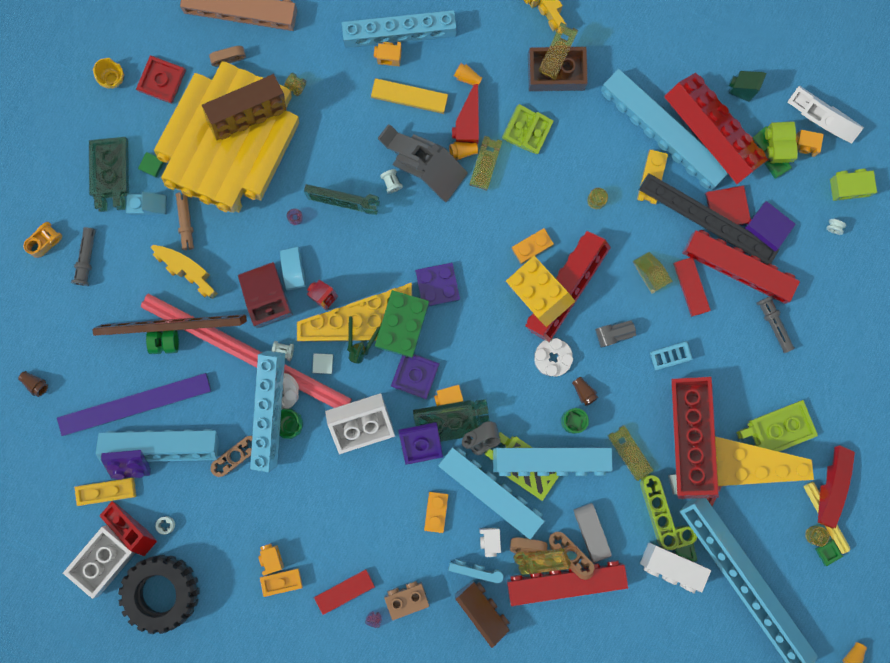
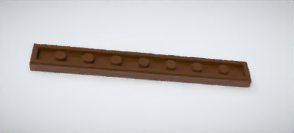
M245 314L101 324L94 327L92 331L93 336L241 326L247 322V317Z

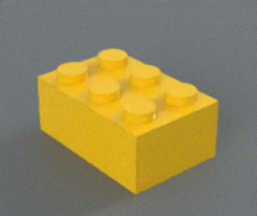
M535 256L506 280L508 285L546 327L575 302L566 289Z

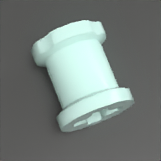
M396 169L388 170L380 175L387 186V193H394L403 188L397 179Z
M274 341L272 351L285 353V358L291 361L294 344L285 345Z

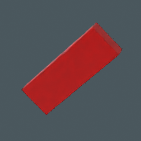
M693 257L674 262L673 264L691 317L711 311Z
M367 569L320 593L314 599L322 615L374 588L375 585Z

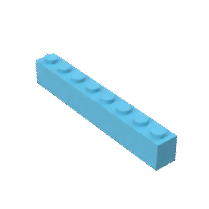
M620 69L603 84L601 88L603 96L609 101L612 100L620 112L626 113L633 124L643 128L644 133L649 138H654L662 150H667L675 162L681 163L686 168L688 174L697 177L704 188L714 189L728 174L704 145Z

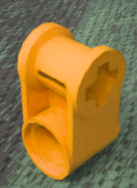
M45 222L25 240L23 247L33 257L40 258L59 243L63 236L51 227L50 222ZM38 244V249L32 252L33 245Z

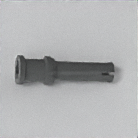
M83 228L78 262L74 264L76 269L74 279L71 280L72 284L89 286L87 281L89 271L92 270L90 258L96 232L93 228Z
M769 296L756 302V304L760 305L765 315L763 317L764 320L769 321L783 353H787L795 349L779 317L781 312L776 309L772 300L773 296ZM777 327H779V329H780V331H781V333H782V335H783L785 341L783 340V338H782V336H781V334H780V332H779V330H778Z

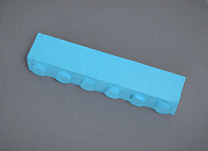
M189 429L184 431L165 430L164 432L147 430L145 432L126 431L119 433L107 431L106 433L98 434L96 456L102 463L101 453L141 450L147 462L217 460L219 438L217 432L211 429H204L203 431Z
M452 447L438 466L527 538L531 539L544 523V520L541 519L543 514L535 508L531 511L526 507L528 502L520 496L515 498L510 494L513 490L504 483L500 486L495 482L497 478L489 471L485 474L480 470L482 466L474 459L470 462L465 458L467 454L459 447L456 450Z
M612 448L493 449V472H499V476H511V472H518V476H530V472H537V476H549V472H556L557 476H568V472H575L576 476H587V472H594V476H606V472H612Z

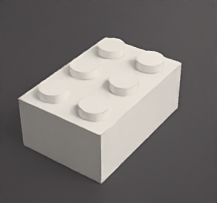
M381 393L325 411L327 425L339 454L395 437Z
M108 525L103 526L63 574L94 599L102 594L135 553L125 546Z
M650 542L640 562L647 573L656 577L661 574L665 581L677 585L679 582L681 587L692 593H695L696 590L703 592L711 572L710 569L680 557Z

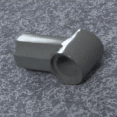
M632 320L595 329L601 348L636 336V329Z

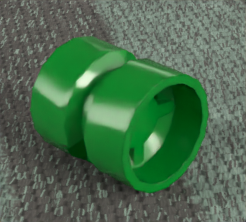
M178 331L147 332L146 346L148 353L161 354L162 351L166 354L178 353Z
M580 408L567 410L561 417V425L568 433H581L589 424L588 415Z

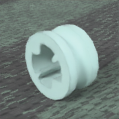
M836 219L829 220L830 225L826 229L831 233L842 235L846 224Z
M169 516L161 517L156 522V530L160 534L171 533L175 528V521ZM163 520H166V523H170L167 531H165L164 527H161V523H164Z

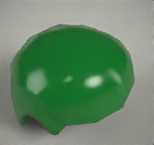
M282 409L279 436L284 439H293L302 431V417L295 410Z

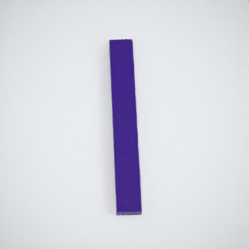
M207 373L60 416L57 417L61 436H66L210 393L212 390Z

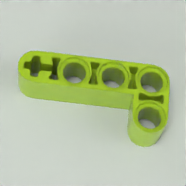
M653 475L643 476L640 486L658 544L664 549L674 550L694 543L697 536L691 527L686 525L674 527L659 478ZM649 480L654 481L652 489L646 485L649 483ZM652 490L658 492L657 494L655 493L649 495V493H653ZM658 497L660 499V505L659 507L654 508L652 505V500ZM661 516H664L666 518V524L660 527L658 525V519ZM685 530L690 531V538L684 540L682 537ZM667 535H670L672 537V542L670 545L666 546L664 544V538Z

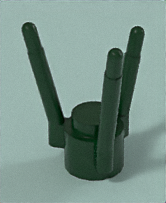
M349 316L347 351L350 353L348 358L351 362L359 364L363 362L364 356L368 355V351L376 339L380 327L376 329L366 347H364L363 342L353 345V318Z

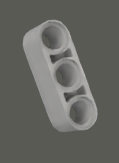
M590 503L573 509L592 562L595 563L611 557L610 548L593 504Z

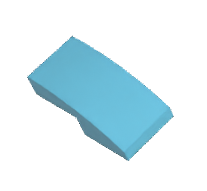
M299 247L280 251L282 272L287 291L306 287Z

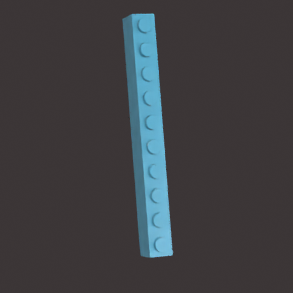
M693 498L689 500L679 512L786 663H815L818 657L708 500L706 498Z

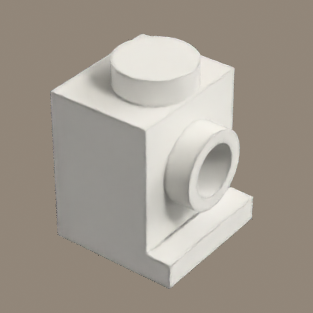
M499 527L479 528L480 534H484V537H480V547L484 549L485 557H495L497 553H501Z

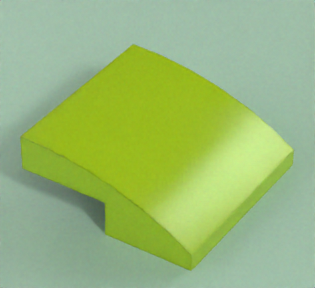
M518 104L502 139L526 151L538 154L553 124V120L539 112L534 113Z

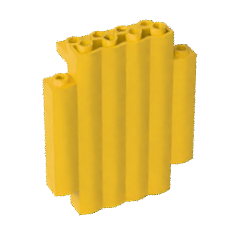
M223 61L212 80L201 74L194 73L154 149L160 161L165 163L169 161L161 179L169 189L181 190L184 195L197 197L207 205H216L223 212L229 211L234 213L236 211L239 213L242 208L241 198L243 194L252 200H262L299 125V117L289 111H284L279 116L267 118L261 124L251 125L245 131L235 132L227 139L216 141L207 123L202 104L263 79V77L256 76L249 71L239 69ZM280 85L287 108L292 98L291 90Z

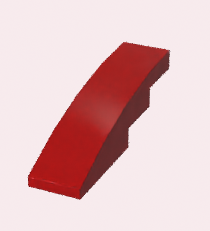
M841 445L834 447L833 465L827 466L826 485L820 487L818 523L832 529L836 528L846 501L855 455L854 451Z

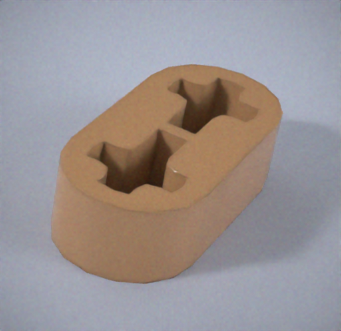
M233 46L215 51L209 55L211 65L215 67L220 66L222 61L233 63L246 57L243 46Z
M513 538L511 539L510 551L521 555L544 557L547 555V543L539 540Z

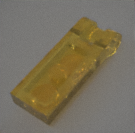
M560 23L541 63L539 72L556 79L579 30L575 28L570 29L566 27V24ZM562 34L569 36L568 40L562 39Z
M484 136L469 186L488 190L502 145L501 140L497 139L495 141L491 140L488 136ZM487 146L494 148V151L486 150Z
M624 425L619 427L617 432L607 435L636 481L654 471ZM624 437L626 441L620 444L618 440Z
M564 548L525 554L524 552H518L513 556L516 564H519L518 569L522 575L570 569L571 565Z

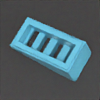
M687 341L650 352L655 370L693 360ZM679 347H683L685 358H682ZM673 349L676 350L678 360H674ZM666 351H668L671 361L668 363L664 354ZM659 353L663 361V364L661 365L659 364L657 358V354Z

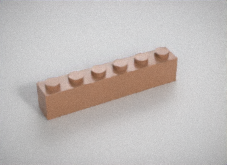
M181 0L180 4L184 14L294 31L297 15L296 4L291 0Z

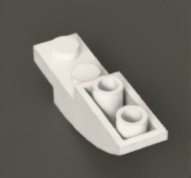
M798 86L787 102L801 111V114L851 144L864 129L863 126L835 107L829 106L801 86Z

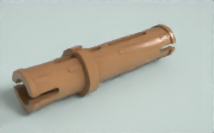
M179 192L175 194L180 225L178 233L181 234L182 250H187V242L189 250L194 249L192 238L194 230L191 227L188 196L183 194V200H181V193Z

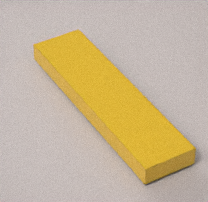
M375 78L371 98L444 114L448 94Z

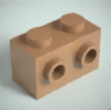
M417 580L407 583L404 589L399 590L397 587L387 591L388 594L384 597L392 621L430 607L422 582L417 583Z

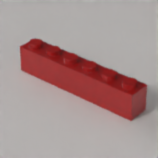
M696 230L692 233L682 254L693 257L694 260L767 296H773L774 299L784 304L791 302L800 283L793 274L780 272L778 267L772 264L766 265L761 262L760 258L744 254V251L740 248H731L726 245L725 241L709 237V234L705 231Z
M586 231L585 235L580 238L577 247L569 255L568 261L559 270L556 280L566 289L575 302L611 248L604 238L589 231ZM575 302L547 327L534 313L528 318L525 327L531 333L550 342Z
M619 560L608 561L607 565L600 566L599 563H593L594 574L587 580L579 578L570 568H568L569 571L561 572V569L549 570V574L543 575L541 572L530 573V577L523 578L522 575L510 576L511 579L507 580L511 606L628 589L625 565L619 563ZM588 567V568H583V569H582V572H583V571H587V572H588V571H589V567Z

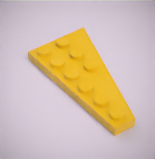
M412 282L298 321L297 341H348L349 316L353 318V341H369L376 329L381 327L391 291L394 290L412 296Z
M715 437L718 486L814 480L811 459Z

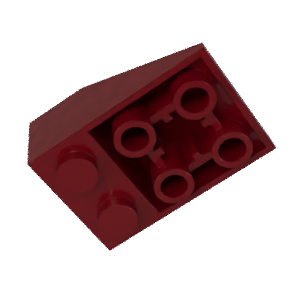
M274 262L238 275L245 303L254 327L260 328L293 316Z

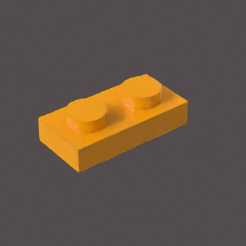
M543 228L514 245L511 249L520 264L550 248L554 243Z
M429 492L424 531L444 532L448 494Z
M299 568L260 577L263 597L303 588Z

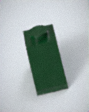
M740 71L737 76L733 75L728 85L731 87L729 94L750 102L760 91L767 73Z

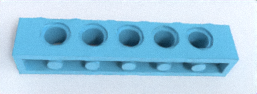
M452 10L342 22L345 48L378 45V43L383 44L384 42L397 43L456 37L455 13Z
M265 351L258 354L251 470L270 472L277 467L285 353Z

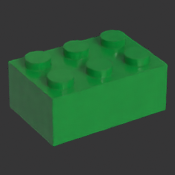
M392 290L375 347L413 359L429 307V301Z

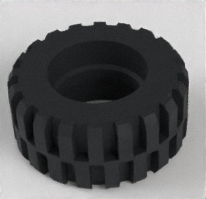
M158 555L136 563L135 566L127 571V576H124L121 581L123 586L119 588L118 592L119 595H122V599L118 601L119 606L124 607V611H122L123 616L130 618L128 623L131 626L137 625V630L141 632L147 630L148 634H155L157 632L163 634L174 630L187 621L193 614L194 607L198 604L199 599H197V595L200 594V591L196 587L198 582L197 576L193 577V570L191 567L187 568L185 566L186 562L183 560L178 561L176 557L171 555ZM156 575L169 579L176 590L174 606L162 613L152 610L146 604L143 597L145 582Z

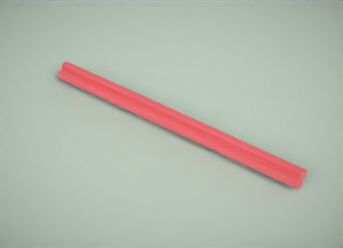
M149 293L141 304V308L164 320L195 318ZM214 327L184 329L257 368L258 354L262 352ZM284 365V373L291 375L296 380L299 390L333 408L351 403V398Z

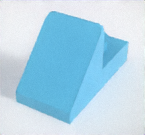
M150 192L127 194L126 213L131 215H166V195Z

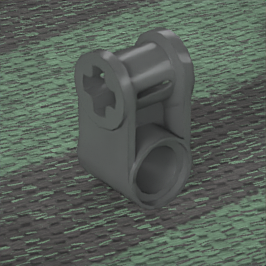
M495 422L483 423L478 428L465 434L462 439V445L467 449H471L475 455H482L487 450L500 444V436Z

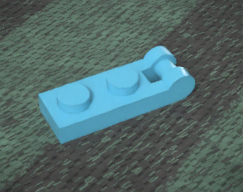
M458 559L449 563L448 571L494 583H500L503 580V574L498 569L491 572L485 570V566L474 564L471 567L466 565L465 561Z

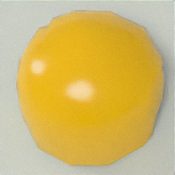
M111 58L100 59L94 64V77L102 87L113 89L123 82L124 72L121 65L114 62Z

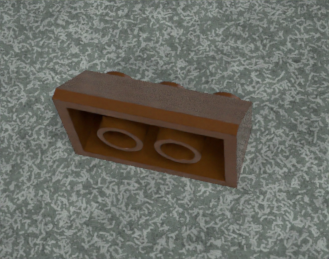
M472 580L455 593V599L490 647L493 648L509 632L507 625L510 622L504 614H498L496 611L498 606L492 598L487 599L484 595L486 590L480 582L475 583Z

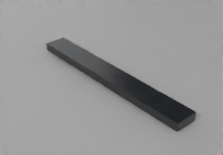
M650 173L647 174L638 189L735 247L742 249L749 255L760 258L761 262L766 265L772 263L780 250L778 249L775 252L748 230Z

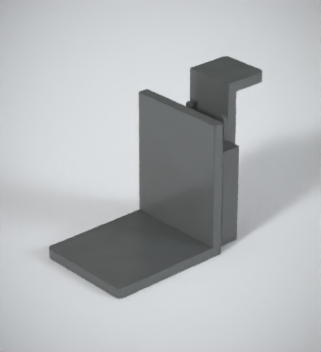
M388 124L378 137V140L387 149L398 154L395 162L392 164L394 167L422 179L444 202L449 200L468 174L443 146L413 134L410 138L398 133Z

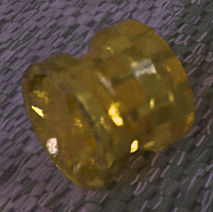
M291 73L284 87L291 90L295 96H299L304 90L307 81L304 78H298L297 74Z
M602 188L593 189L587 198L588 205L593 209H601L608 200V194Z
M811 526L805 533L806 540L816 546H824L830 539L829 532L819 526Z

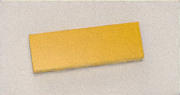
M134 478L74 487L77 506L136 497Z

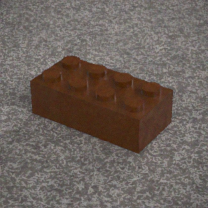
M272 74L202 104L207 123L217 141L219 139H227L235 132L245 131L251 125L261 124L267 118L281 115L286 111L284 93L275 75Z

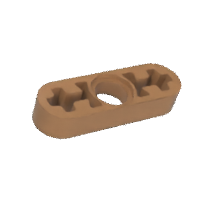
M252 436L245 437L215 460L210 468L212 474L216 477H223L251 456L252 448H248L245 451L248 453L245 456L244 451L239 446L242 445V448L248 446L249 443L247 441H252ZM235 450L241 454V459L238 462L232 461L230 457L231 453ZM226 457L227 461L232 465V467H230L228 464L225 467H223V473L221 471L216 472V469L218 468L217 464H224L226 462L224 458Z
M562 532L552 533L549 538L550 548L579 578L584 580L590 579L594 574V564ZM555 539L558 541L561 539L562 546L559 543L554 544ZM573 551L577 554V557L574 560H570L566 557V553ZM581 565H582L584 568L589 567V571H588V572H587V571H583V572H582V567H581Z

